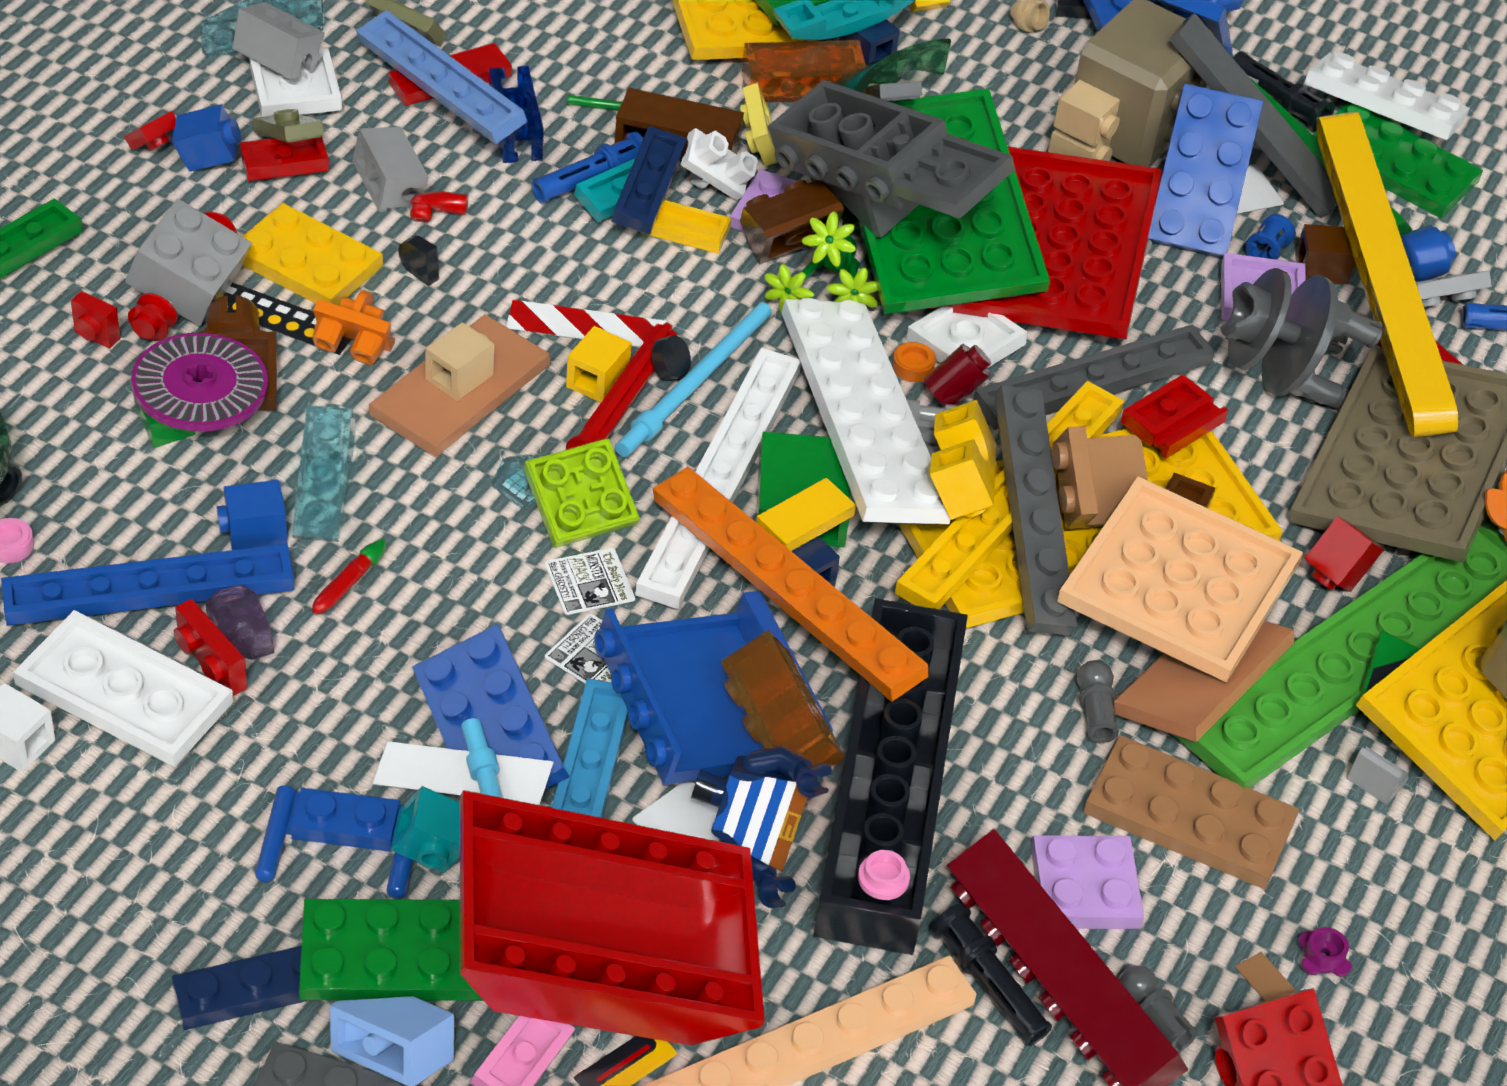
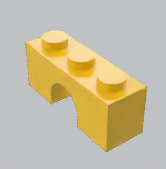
M977 399L935 414L933 434L941 450L931 455L930 476L950 520L961 516H977L994 504L996 442Z

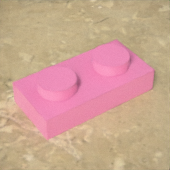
M519 1016L476 1071L470 1083L473 1086H534L570 1039L576 1028L570 1024Z

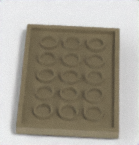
M1371 348L1290 509V523L1326 531L1335 518L1339 516L1353 524L1374 542L1464 563L1487 512L1485 507V491L1487 489H1497V485L1507 466V374L1442 361L1457 406L1458 430L1454 433L1412 438L1407 428L1382 348Z

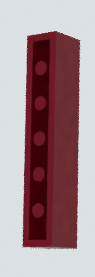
M992 829L947 864V867L957 880L950 888L969 909L977 905L985 915V918L979 924L987 935L993 938L997 947L1005 941L1013 950L1015 955L1008 960L1027 984L1036 979L1045 990L1038 998L1053 1018L1059 1022L1062 1018L1066 1017L1076 1031L1069 1035V1037L1084 1057L1089 1061L1097 1055L1105 1065L1107 1070L1100 1076L1108 1086H1169L1188 1071L1180 1054L995 829Z

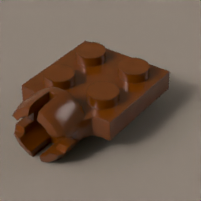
M227 295L215 299L207 309L206 328L204 331L197 333L226 336L252 349L265 365L268 376L267 394L257 411L277 410V333L260 330L258 308L249 299L236 295V312H227Z

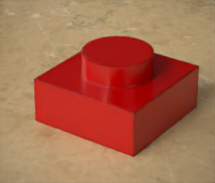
M170 111L125 135L124 138L131 151L146 144L150 151L171 140L167 132L175 128L176 116L173 111Z
M80 291L71 300L75 333L86 340L94 341L110 349L120 340L117 307L84 291Z

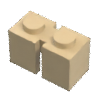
M1082 80L1077 81L1059 98L1053 126L1057 129L1052 132L1048 152L1110 161L1113 149L1110 147L1111 138L1115 134L1120 122V118L1117 117L1120 99Z

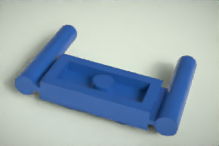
M279 786L273 801L255 876L263 883L274 880L286 834L291 835V839L391 852L398 813L403 805H400V800L309 788H301L300 792H297L290 786ZM394 853L386 889L388 896L393 899H402L406 895L414 861L398 853Z

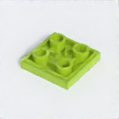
M609 438L528 460L523 465L553 548L634 526L640 520Z

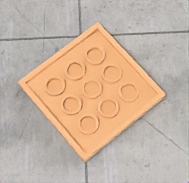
M1137 477L1060 589L1057 602L1227 683L1297 569L1303 552L1141 477Z

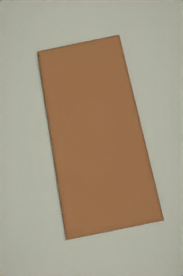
M1262 952L1235 966L1265 1001L1297 992Z

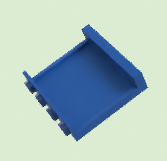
M760 591L744 592L736 613L621 627L613 608L605 610L600 629L595 632V649L598 656L604 659L611 673L612 686L616 693L621 694L628 709L629 722L633 729L638 730L645 745L648 763L652 767L655 766L663 785L695 781L700 770L720 777L729 776L737 756H747L752 751L776 746H785L808 759L811 763L821 761L833 728Z

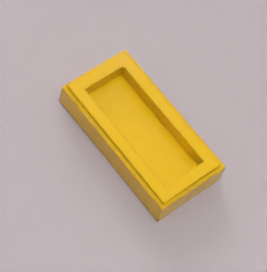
M664 200L649 236L719 254L731 229L732 218Z
M825 478L757 516L756 523L790 551H793L853 517L856 504L828 478Z

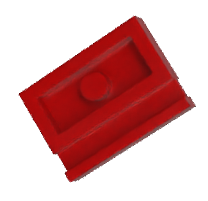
M1182 374L1124 409L1120 422L1150 447L1156 445L1161 449V456L1166 459L1223 424L1226 420L1228 409L1224 406L1218 408L1213 404L1214 398Z

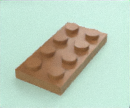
M1120 735L1086 801L1083 814L1266 890L1300 809L1251 788L1245 787L1243 789L1234 781Z

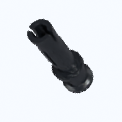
M1243 51L1238 52L1233 57L1248 76L1259 80L1258 85L1274 100L1278 101L1292 116L1296 115L1306 121L1308 127L1314 132L1317 131L1316 122L1318 117L1334 114L1335 103L1330 99L1322 100L1310 92V88L1304 83L1294 84Z
M964 903L950 907L932 923L930 933L935 939H942L956 957L955 963L961 972L974 976L994 1005L1020 1036L1025 1046L1036 1044L1052 1029L1051 1023L1044 1018L1022 987L996 956V942L992 937L984 936L971 920V910Z

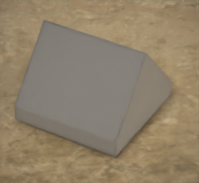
M1366 746L1365 748L1362 747L1347 776V780L1387 805L1410 777L1407 776L1408 773Z

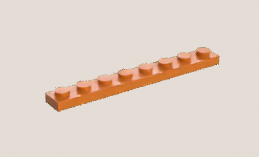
M689 466L653 488L654 501L891 702L929 677L928 664Z

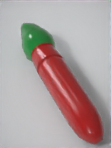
M381 538L361 549L359 555L316 597L312 605V612L315 615L322 614L332 608L366 573L370 566L377 564L382 559L386 550V541Z

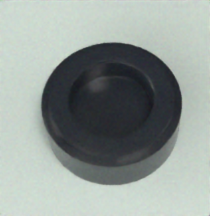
M676 335L656 340L652 348L651 358L657 374L664 380L683 378L689 372L691 366L690 351L685 341Z

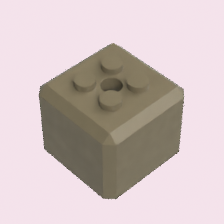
M1132 0L1087 41L1080 54L1075 83L1082 80L1120 99L1117 112L1120 122L1110 143V147L1113 149L1112 157L1126 164L1150 167L1169 148L1184 83L1206 88L1207 85L1169 40L1185 18L1148 0Z

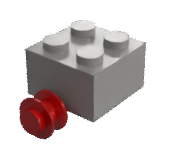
M177 198L137 250L125 283L144 293L139 297L137 306L132 307L128 312V321L133 331L144 339L162 340L168 334V328L176 323L177 313L201 327L206 320L208 307L215 299L224 295L239 274L252 242L237 234L235 226L227 216L217 212L202 213Z

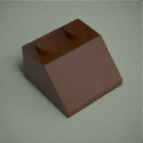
M806 180L796 181L788 185L781 194L769 197L768 194L759 195L746 203V207H743L740 223L759 265L808 247L802 243V239L816 234L810 225L812 217L817 218L826 226L829 214L835 211L838 215L839 224L844 208L841 201L822 181L815 180L807 183Z

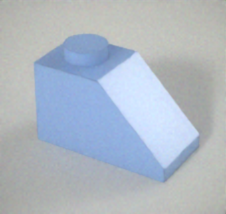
M414 996L336 1001L330 1005L331 1052L406 1086H416L454 1060V1014Z

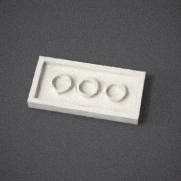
M1341 52L1328 53L1308 71L1304 82L1305 85L1444 140H1448L1464 123L1470 107L1462 105L1461 100L1453 95L1445 93L1436 95L1426 91V87L1417 81L1406 79L1403 82L1390 77V72L1378 66H1369L1367 68L1354 63L1355 59L1352 56Z
M75 610L13 672L15 685L173 767H176L233 703L231 689Z

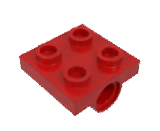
M1314 988L1297 991L1214 1017L1222 1045L1216 1047L1215 1063L1219 1076L1225 1086H1343Z

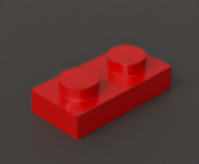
M322 135L318 138L288 143L272 138L240 142V155L247 181L268 180L277 177L308 175L329 171V158Z
M192 598L176 606L177 628L174 629V637L180 649L185 654L192 653L200 662L204 675L231 689L233 696L246 690L247 680L244 656Z

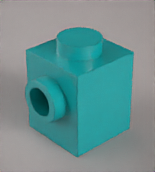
M421 786L399 810L391 851L417 861L423 867L445 873L460 858V802Z

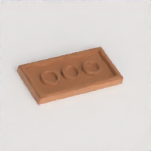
M484 314L469 327L478 333L484 334L494 343V375L456 401L425 380L424 361L369 404V415L432 456L437 457L550 365L551 354Z
M1264 621L1227 683L1163 653L1114 701L1115 715L1197 742L1294 644V629Z

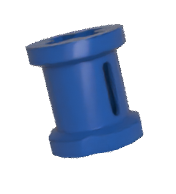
M1281 214L1268 215L1261 223V230L1253 233L1247 239L1246 252L1249 256L1278 260L1280 250L1283 247L1289 246L1295 239L1296 230L1293 223ZM1283 229L1282 235H1277ZM1260 244H1264V246L1260 250H1258V246Z

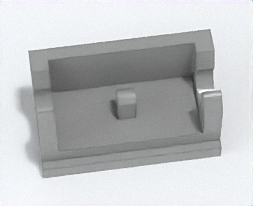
M264 2L239 8L232 49L292 80L299 77L302 68L301 63L305 56L304 67L310 71L314 69L318 59L320 42L324 39L325 32Z
M402 127L359 128L352 162L378 211L385 212L387 208L411 206L409 203L414 194L404 196L402 193L408 188L417 189L427 186L429 177Z

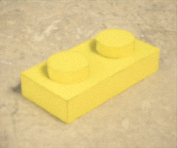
M758 83L743 87L746 104L740 105V110L744 112L743 120L746 127H751L750 130L745 131L749 148L752 154L759 152L765 167L778 163L768 125L772 123L771 115Z

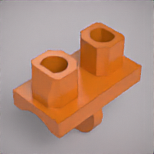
M361 290L356 300L343 297L340 306L318 299L313 311L317 323L312 338L315 346L319 349L331 353L336 352L342 337L355 340L350 349L352 358L372 366L382 350L391 352L395 338L391 337V322L382 320L384 309L372 306V292Z

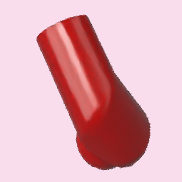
M446 191L416 194L409 203L412 206L410 217L414 221L429 222L432 219V211L466 215L469 196Z

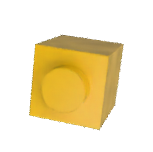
M594 326L567 356L566 387L601 403L630 362L632 342Z

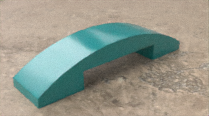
M797 0L774 8L773 15L791 38L823 40L849 35L869 28L898 13L915 0H831L817 6L811 0Z

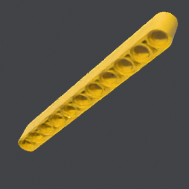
M1350 112L1318 117L1316 130L1321 155L1373 320L1383 324L1380 342L1410 436L1418 438L1457 432L1458 412L1456 402L1359 112Z

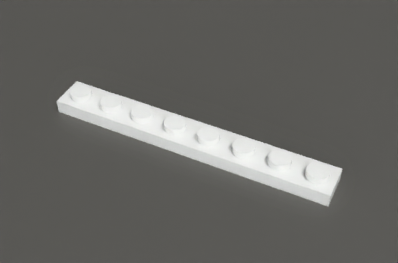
M764 348L760 349L695 471L732 503L760 451L762 432H770L800 373L801 362L797 358ZM672 516L636 583L635 595L679 610L710 548Z

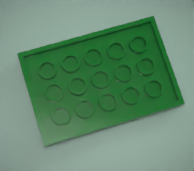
M989 88L889 101L943 119L947 132L950 135L1010 155ZM1015 170L960 219L919 204L881 238L875 236L858 219L884 314L1048 291L1050 279Z

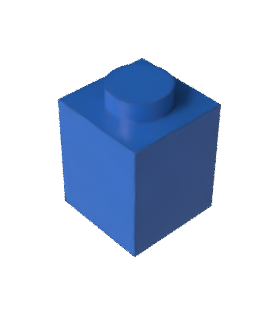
M222 104L177 115L172 143L189 172L235 161L237 143L241 141V132L237 121L230 119Z
M279 480L224 486L225 505L217 506V518L220 534L229 533L232 550L287 544L286 512Z

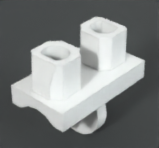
M697 128L690 131L687 136L688 148L682 158L681 165L692 172L691 183L700 189L711 184L736 201L742 198L746 190L747 181L755 176L758 163L757 157L747 151L736 155L728 149L729 143L726 137L717 131L707 135Z

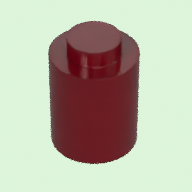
M961 344L924 377V382L930 392L944 406L945 404L959 405L991 376L988 367L992 363L984 351L977 345H973L970 348L965 344Z

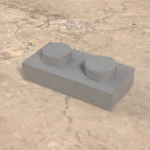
M1490 271L1468 272L1416 282L1424 307L1441 304L1440 296L1451 294L1452 301L1477 297V289L1492 287Z

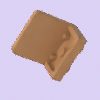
M1085 426L1068 427L1053 442L1052 460L1058 474L1060 487L1059 506L1062 513H1064L1066 529L1104 526L1136 478L1141 477L1148 481L1142 441L1135 435L1087 438Z

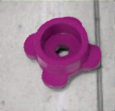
M1321 927L1313 932L1305 931L1300 935L1298 943L1304 949L1305 957L1302 960L1301 966L1305 972L1310 975L1334 973L1338 977H1344L1350 973L1352 964L1346 959L1349 943L1341 932L1330 927Z

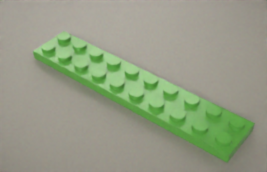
M1483 520L1464 563L1429 554H1421L1294 641V644L1197 742L1174 736L1221 777L1238 783L1243 789L1245 787H1253L1360 710L1356 704L1359 701L1381 631L1421 649L1507 580V542L1504 535Z

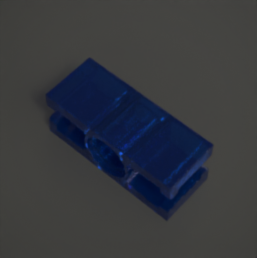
M529 66L517 67V87L507 89L503 88L501 84V78H505L504 69L489 68V85L523 109L527 119V123L498 143L503 163H515L518 161V152H515V141L528 140L530 143L531 161H543L544 128Z

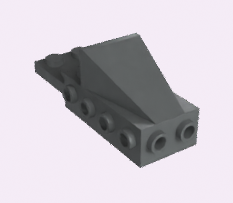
M822 80L768 125L775 148V157L780 166L822 181L875 236L880 238L919 204L960 219L1015 170L1012 155L948 134L943 119Z

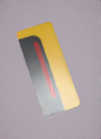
M635 1036L577 1074L574 1080L579 1086H632L677 1055V1051L667 1041Z

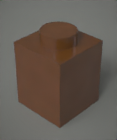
M1304 224L1295 257L1297 263H1305L1306 279L1315 275H1322L1329 278L1333 284L1348 285L1352 269H1357L1345 228Z

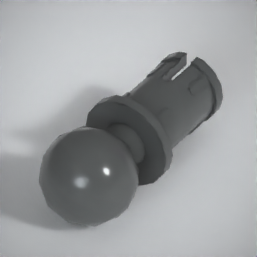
M1099 660L1087 661L1077 672L1076 680L1082 691L1079 702L1081 707L1086 710L1088 737L1097 743L1110 742L1119 733L1114 711V701L1117 699V694L1112 688L1114 675L1110 666Z
M1133 965L1121 973L1118 980L1176 1051L1178 1049L1182 1051L1188 1047L1196 1038L1197 1030L1172 1002L1173 996L1171 992L1167 989L1158 990V980L1154 972L1146 966Z

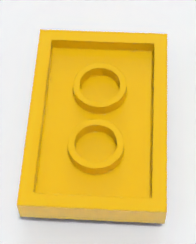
M285 203L280 204L242 236L252 242L242 266L315 304L318 299L340 305L343 297L348 298L383 267V253Z

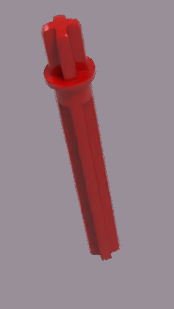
M665 322L663 325H655L578 436H573L568 440L566 450L609 437L655 371L651 353L656 340L672 335L677 336V333L672 330L670 323Z

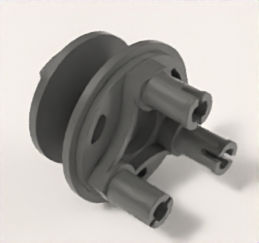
M1279 268L1269 269L1254 284L1243 282L1232 291V315L1228 322L1220 327L1222 334L1229 338L1228 357L1230 363L1236 368L1247 370L1255 366L1263 358L1262 383L1267 392L1276 396L1291 393L1296 396H1304L1332 409L1339 408L1346 396V387L1315 374V369L1322 360L1326 350L1339 354L1343 347L1338 345V342L1346 345L1348 338L1366 345V347L1373 348L1382 336L1383 330L1381 328L1383 324L1351 311L1350 305L1338 300L1333 282L1322 275H1315L1306 279L1292 294L1290 276Z

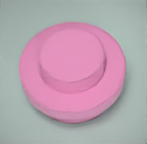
M878 850L870 854L861 863L858 881L861 888L868 895L881 900H891L901 896L907 890L910 872L904 859L899 854L890 850Z

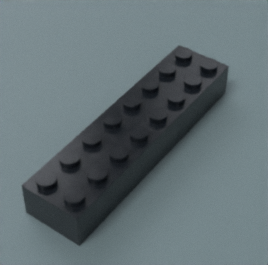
M875 598L872 618L928 664L929 677L893 702L862 676L860 677L813 937L913 955L923 911L968 615ZM890 850L899 854L909 869L910 881L908 888L901 896L895 899L881 900L868 895L859 884L858 873L860 865L875 851Z

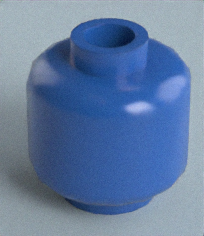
M1427 225L1400 236L1415 282L1434 279L1450 271L1452 261L1456 259V250L1450 235L1445 230L1440 231L1437 227Z

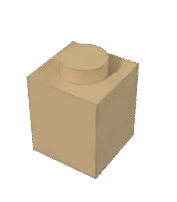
M463 322L425 348V380L456 401L494 375V343L484 334L476 332Z

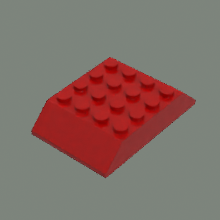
M463 790L460 795V974L492 1011L690 1046L760 1028L764 1024L765 1019L751 850L749 847Z

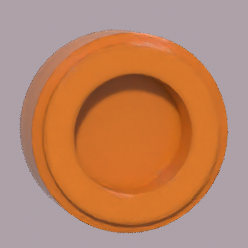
M919 342L903 343L894 352L892 368L895 374L905 381L923 382L924 377L935 368L936 355L925 344Z

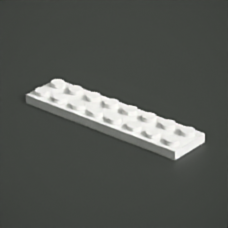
M803 298L801 300L785 299L782 316L862 521L949 524V515L930 476L931 456L866 305L852 300L830 302L818 301L812 298Z

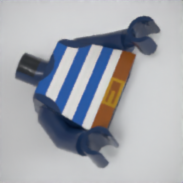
M785 746L752 751L747 756H737L729 779L700 770L691 796L692 799L719 808L711 830L712 834L719 838V842L750 848L753 882L759 887L758 896L760 901L768 908L786 906V902L778 895V889L782 892H792L795 890L796 883L794 879L789 876L776 877V869L783 871L807 799L828 793L829 791L828 788L820 785L817 778L831 775L832 772L831 766L828 763L812 765L811 761Z

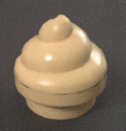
M1018 0L1011 7L1010 14L1019 29L1032 33L1035 30L1043 29L1047 25L1050 9L1045 0Z

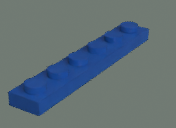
M288 543L1 578L6 626L66 619L74 610L85 616L180 605L191 598L196 603L294 590V576Z

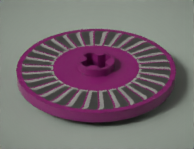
M186 333L163 339L146 349L133 366L131 386L137 404L156 421L181 430L214 431L243 422L261 407L267 394L268 376L265 365L259 356L241 342L211 333Z

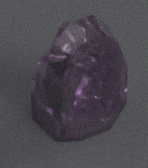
M241 584L219 590L205 602L207 616L245 658L257 660L274 653L271 631L263 608L254 591Z

